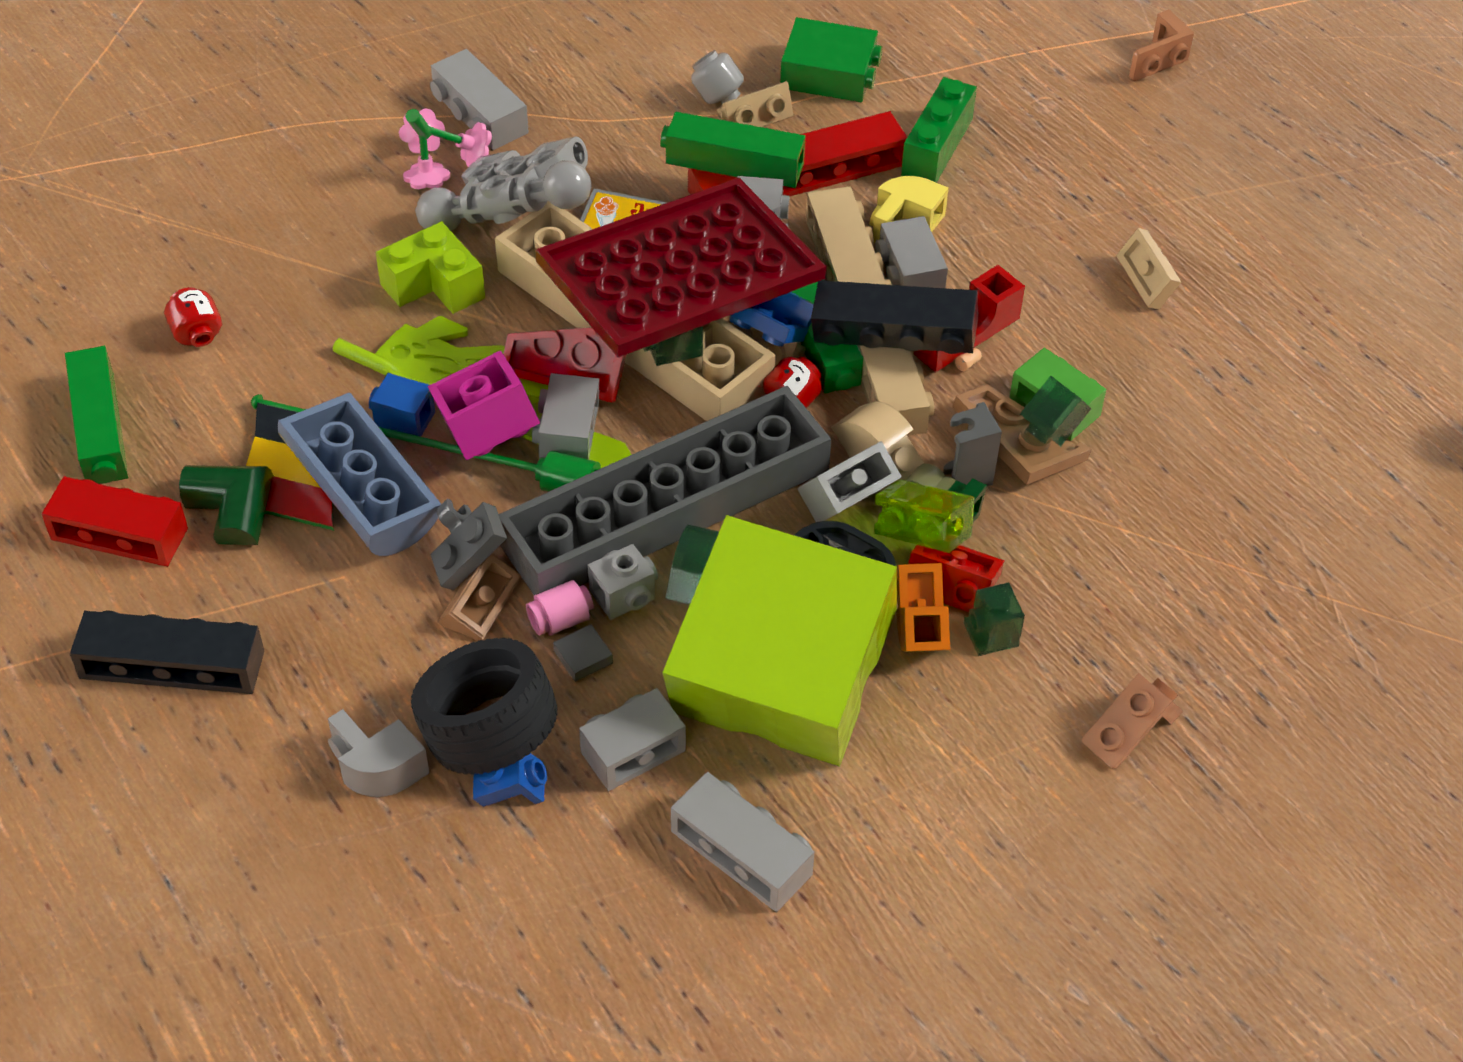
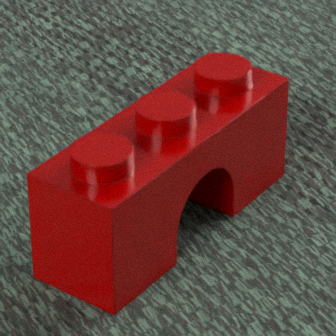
M999 265L994 266L970 282L969 290H978L979 315L974 343L975 348L1020 319L1025 285ZM930 350L913 351V354L935 373L955 361L961 354H964H949L944 351Z

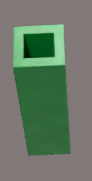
M675 111L670 126L665 125L663 127L660 146L666 148V164L734 177L783 179V186L796 188L804 165L806 135Z
M818 282L792 292L814 303ZM811 323L801 345L806 348L805 355L807 359L818 368L821 374L820 381L823 393L847 390L861 385L864 358L858 346L845 344L827 345L814 342Z
M106 346L66 352L65 360L76 447L84 479L92 480L97 484L128 479L114 373Z

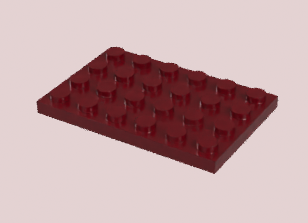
M740 177L536 249L537 264L618 358L823 280L826 274V266Z

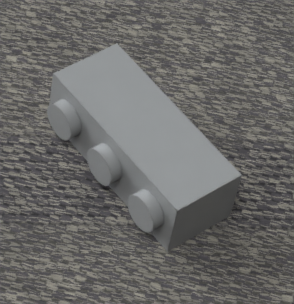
M467 49L462 50L431 65L432 81L430 82V88L434 97L438 101H443L451 109L455 118L459 121L462 120L470 129L477 122L484 123L486 130H489L492 134V140L489 144L492 150L529 133L527 105Z
M707 772L671 807V832L776 913L813 875L815 851L812 850L807 840L797 833H789L776 823L774 817L766 809L760 806L754 807L742 798L739 791L726 780L720 781Z

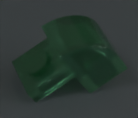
M689 524L685 527L673 558L665 599L690 605L719 534L718 531Z

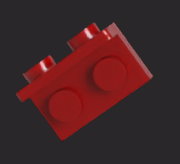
M925 533L912 550L908 564L942 563L943 604L981 616L985 611L990 591L1001 575L1005 560Z

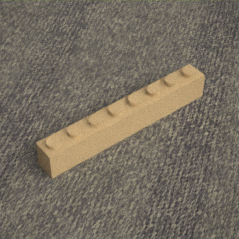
M851 186L807 192L806 222L818 257L826 266V281L892 285L889 279H884L882 256L879 252H874L872 229L870 226L865 227L863 204L861 201H856ZM857 345L864 358L861 384L867 402H883L896 409L913 428L907 436L927 433L929 416L934 415V401L931 392H925L922 366L920 363L914 362L913 351L902 348H868Z

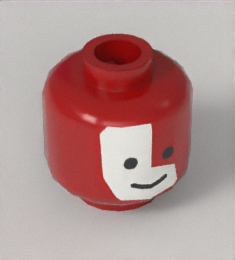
M192 287L180 289L173 293L165 306L164 315L172 335L182 345L206 346L213 341L214 337L221 330L222 319L212 296L204 290Z
M786 357L765 377L763 391L767 395L788 386L807 409L822 390L821 374L818 368L804 357Z

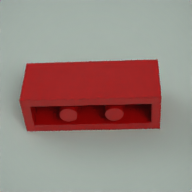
M63 476L41 514L52 541L166 567L169 566L188 530L181 502L164 496L155 497L137 493L129 488H115L97 484L89 479L79 480Z

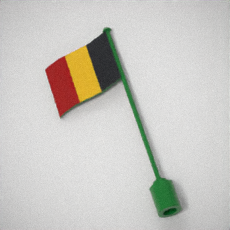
M261 394L255 395L251 399L252 407L257 410L255 437L246 466H267L274 475L265 514L334 531L333 502L278 433L279 420L306 409L264 400ZM379 427L386 437L463 455L458 445ZM550 451L546 457H541L537 464L492 453L473 457L535 472V480L540 482V489L545 492H550L601 469V465L597 461Z

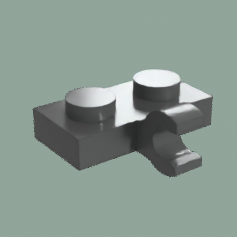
M446 499L437 508L436 512L439 520L451 532L430 554L441 587L455 590L507 539L496 506L482 502L471 512L468 505L464 504L456 511L452 501Z

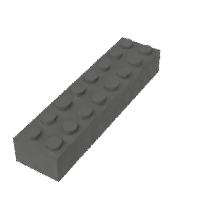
M785 386L500 513L499 517L507 537L500 547L533 595L574 580L578 586L589 583L588 564L601 559L610 551L620 550L634 544L643 557L724 520L726 515L733 516L828 471L831 438L791 389Z

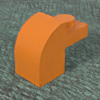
M942 563L896 565L898 591L896 616L901 650L903 652L950 650L949 607L943 606Z

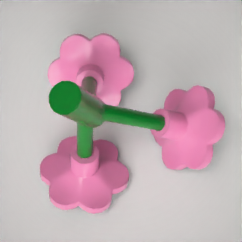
M426 108L420 112L417 109L408 110L404 116L405 125L399 130L400 139L408 143L410 151L417 154L421 153L418 157V163L412 165L411 169L403 174L404 181L410 183V186L414 189L426 187L431 189L434 187L439 188L443 185V181L450 179V171L444 169L442 164L433 162L432 156L428 155V151H435L440 146L439 138L454 142L457 147L461 148L460 156L462 160L466 161L467 167L478 158L489 154L488 146L492 140L491 132L486 130V125L481 122H477L465 134L455 135L446 132L444 124L436 120L435 113Z

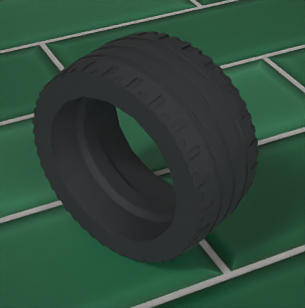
M510 638L479 640L447 653V655L441 657L440 660L436 661L423 673V676L416 683L411 696L414 718L428 748L443 767L459 774L475 775L477 773H489L508 767V765L514 764L518 760L520 761L523 757L528 756L537 749L548 737L558 715L554 691L541 662L528 645ZM502 697L499 701L483 710L467 714L470 710L488 700Z

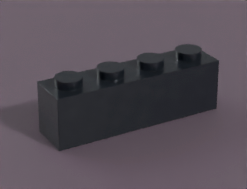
M820 280L817 284L811 315L814 342L827 345H859L868 348H902L908 351H944L949 354L973 353L979 315L978 290Z
M110 610L103 612L84 611L70 651V656L79 679L253 694L264 655L261 635L256 625H249L244 622H210L199 618H165L155 614L145 616L120 614Z

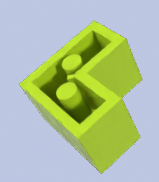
M442 221L375 252L380 285L399 307L434 292L448 310L454 314L485 299L482 265Z

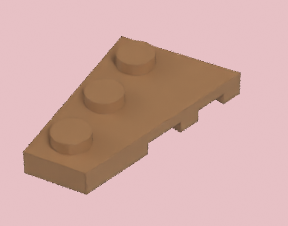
M988 384L961 393L955 397L953 408L958 413L976 408L978 403L985 402L1002 431L998 456L1026 485L1083 463L1089 458L1091 448L1081 442L1076 444V446L1059 436L1061 430L1051 423L1043 426L1026 416L1027 411L1025 407Z

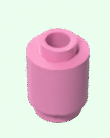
M574 580L534 595V601L526 603L528 618L539 636L545 633L553 635L589 620V610L594 607L586 586H578Z

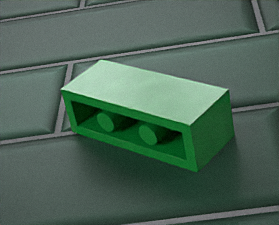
M947 77L942 78L904 142L902 176H917L937 183L973 120L977 86Z

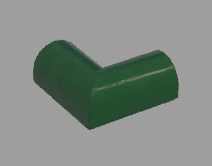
M185 465L179 480L180 498L185 509H219L213 533L217 544L258 545L274 475L267 466Z

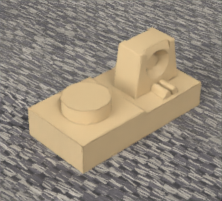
M1138 228L1116 256L1147 307L1159 310L1181 284V280L1148 230Z

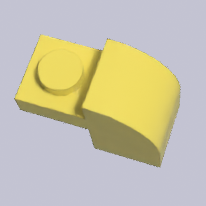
M917 176L896 177L883 183L878 188L877 206L870 218V226L873 227L874 244L876 240H880L881 223L925 216L930 230L933 232L945 216L949 188Z

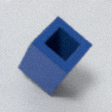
M387 373L379 387L376 386L372 390L369 398V409L372 410L373 420L376 425L421 437L436 413L434 399L428 389L429 385Z

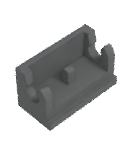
M985 402L978 403L976 408L956 413L950 420L951 427L967 423L968 430L955 435V458L944 466L943 473L944 475L952 474L953 479L966 485L972 478L987 486L993 485L1002 431Z

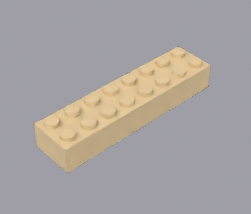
M548 201L542 209L530 213L495 238L498 271L576 328L591 327L537 264L536 249L592 230V228L565 209H560ZM721 318L629 353L626 356L625 363L704 420L709 421L765 395L763 381L775 368V354Z

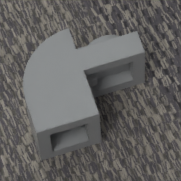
M343 709L328 718L332 736L328 739V744L334 755L338 758L343 783L356 793L371 797L393 795L405 790L429 774L425 748L399 719L368 738Z

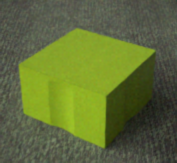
M726 515L662 672L670 706L678 715L731 732L757 735L771 741L780 748L840 767L860 712L864 686L878 663L897 610V566Z

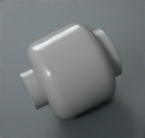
M713 50L692 66L695 71L691 75V81L706 103L715 104L721 102L723 104L724 102L736 99L741 94L738 88L742 85L744 77L728 53L718 54L716 50Z

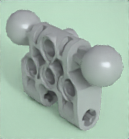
M575 136L543 143L526 156H520L515 150L482 156L473 162L461 175L465 186L460 196H456L455 193L446 188L436 187L424 192L420 196L415 209L418 223L426 229L442 221L450 231L455 230L459 226L462 218H466V220L474 224L485 220H494L497 224L506 223L526 212L539 211L547 201L560 209L572 210L585 203L589 198L592 187L590 176L585 170L588 162L586 146L579 137Z

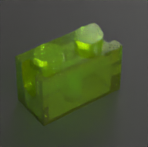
M902 479L897 480L876 494L875 505L883 506V509L879 514L878 522L874 524V534L948 553L972 536L973 496Z

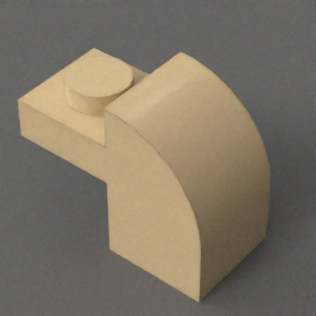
M874 401L859 406L831 427L850 458L880 441L883 442L902 476L900 479L887 485L889 490L902 486L915 469L924 464L907 436L913 428L896 409L883 402Z

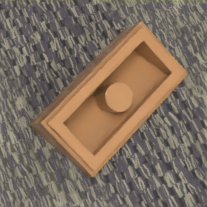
M492 553L464 580L437 623L465 636L482 640L522 577L517 571Z

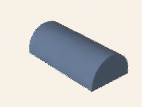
M350 392L278 421L280 437L373 554L389 556L409 548L427 534L437 521L436 511L441 505L439 500Z

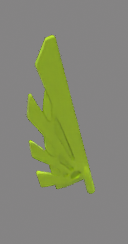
M438 316L418 328L404 324L375 354L341 338L335 341L333 352L385 376L387 373L431 385L500 350L503 353L504 346L458 348L445 341L468 336V328L443 316ZM519 378L538 419H542L543 413H538L539 395L541 389H548V385ZM533 427L520 437L532 442ZM594 432L589 460L599 462L601 468L632 455L624 442Z

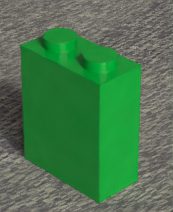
M796 17L781 60L780 83L787 81L791 91L863 102L866 89H873L876 68H873V66L879 67L883 46L877 45L878 30Z

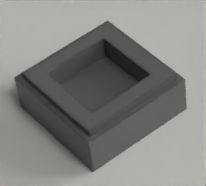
M591 624L553 642L555 654L575 682L613 664V654Z

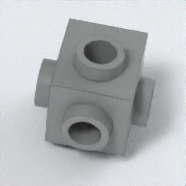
M634 544L620 550L610 551L601 559L588 564L589 591L610 620L628 611L641 609L655 599V580L658 579L656 567L648 556L643 557Z

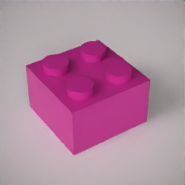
M501 350L428 386L446 425L466 460L474 456L485 455L494 446L510 438L523 436L530 428L540 424L521 381Z

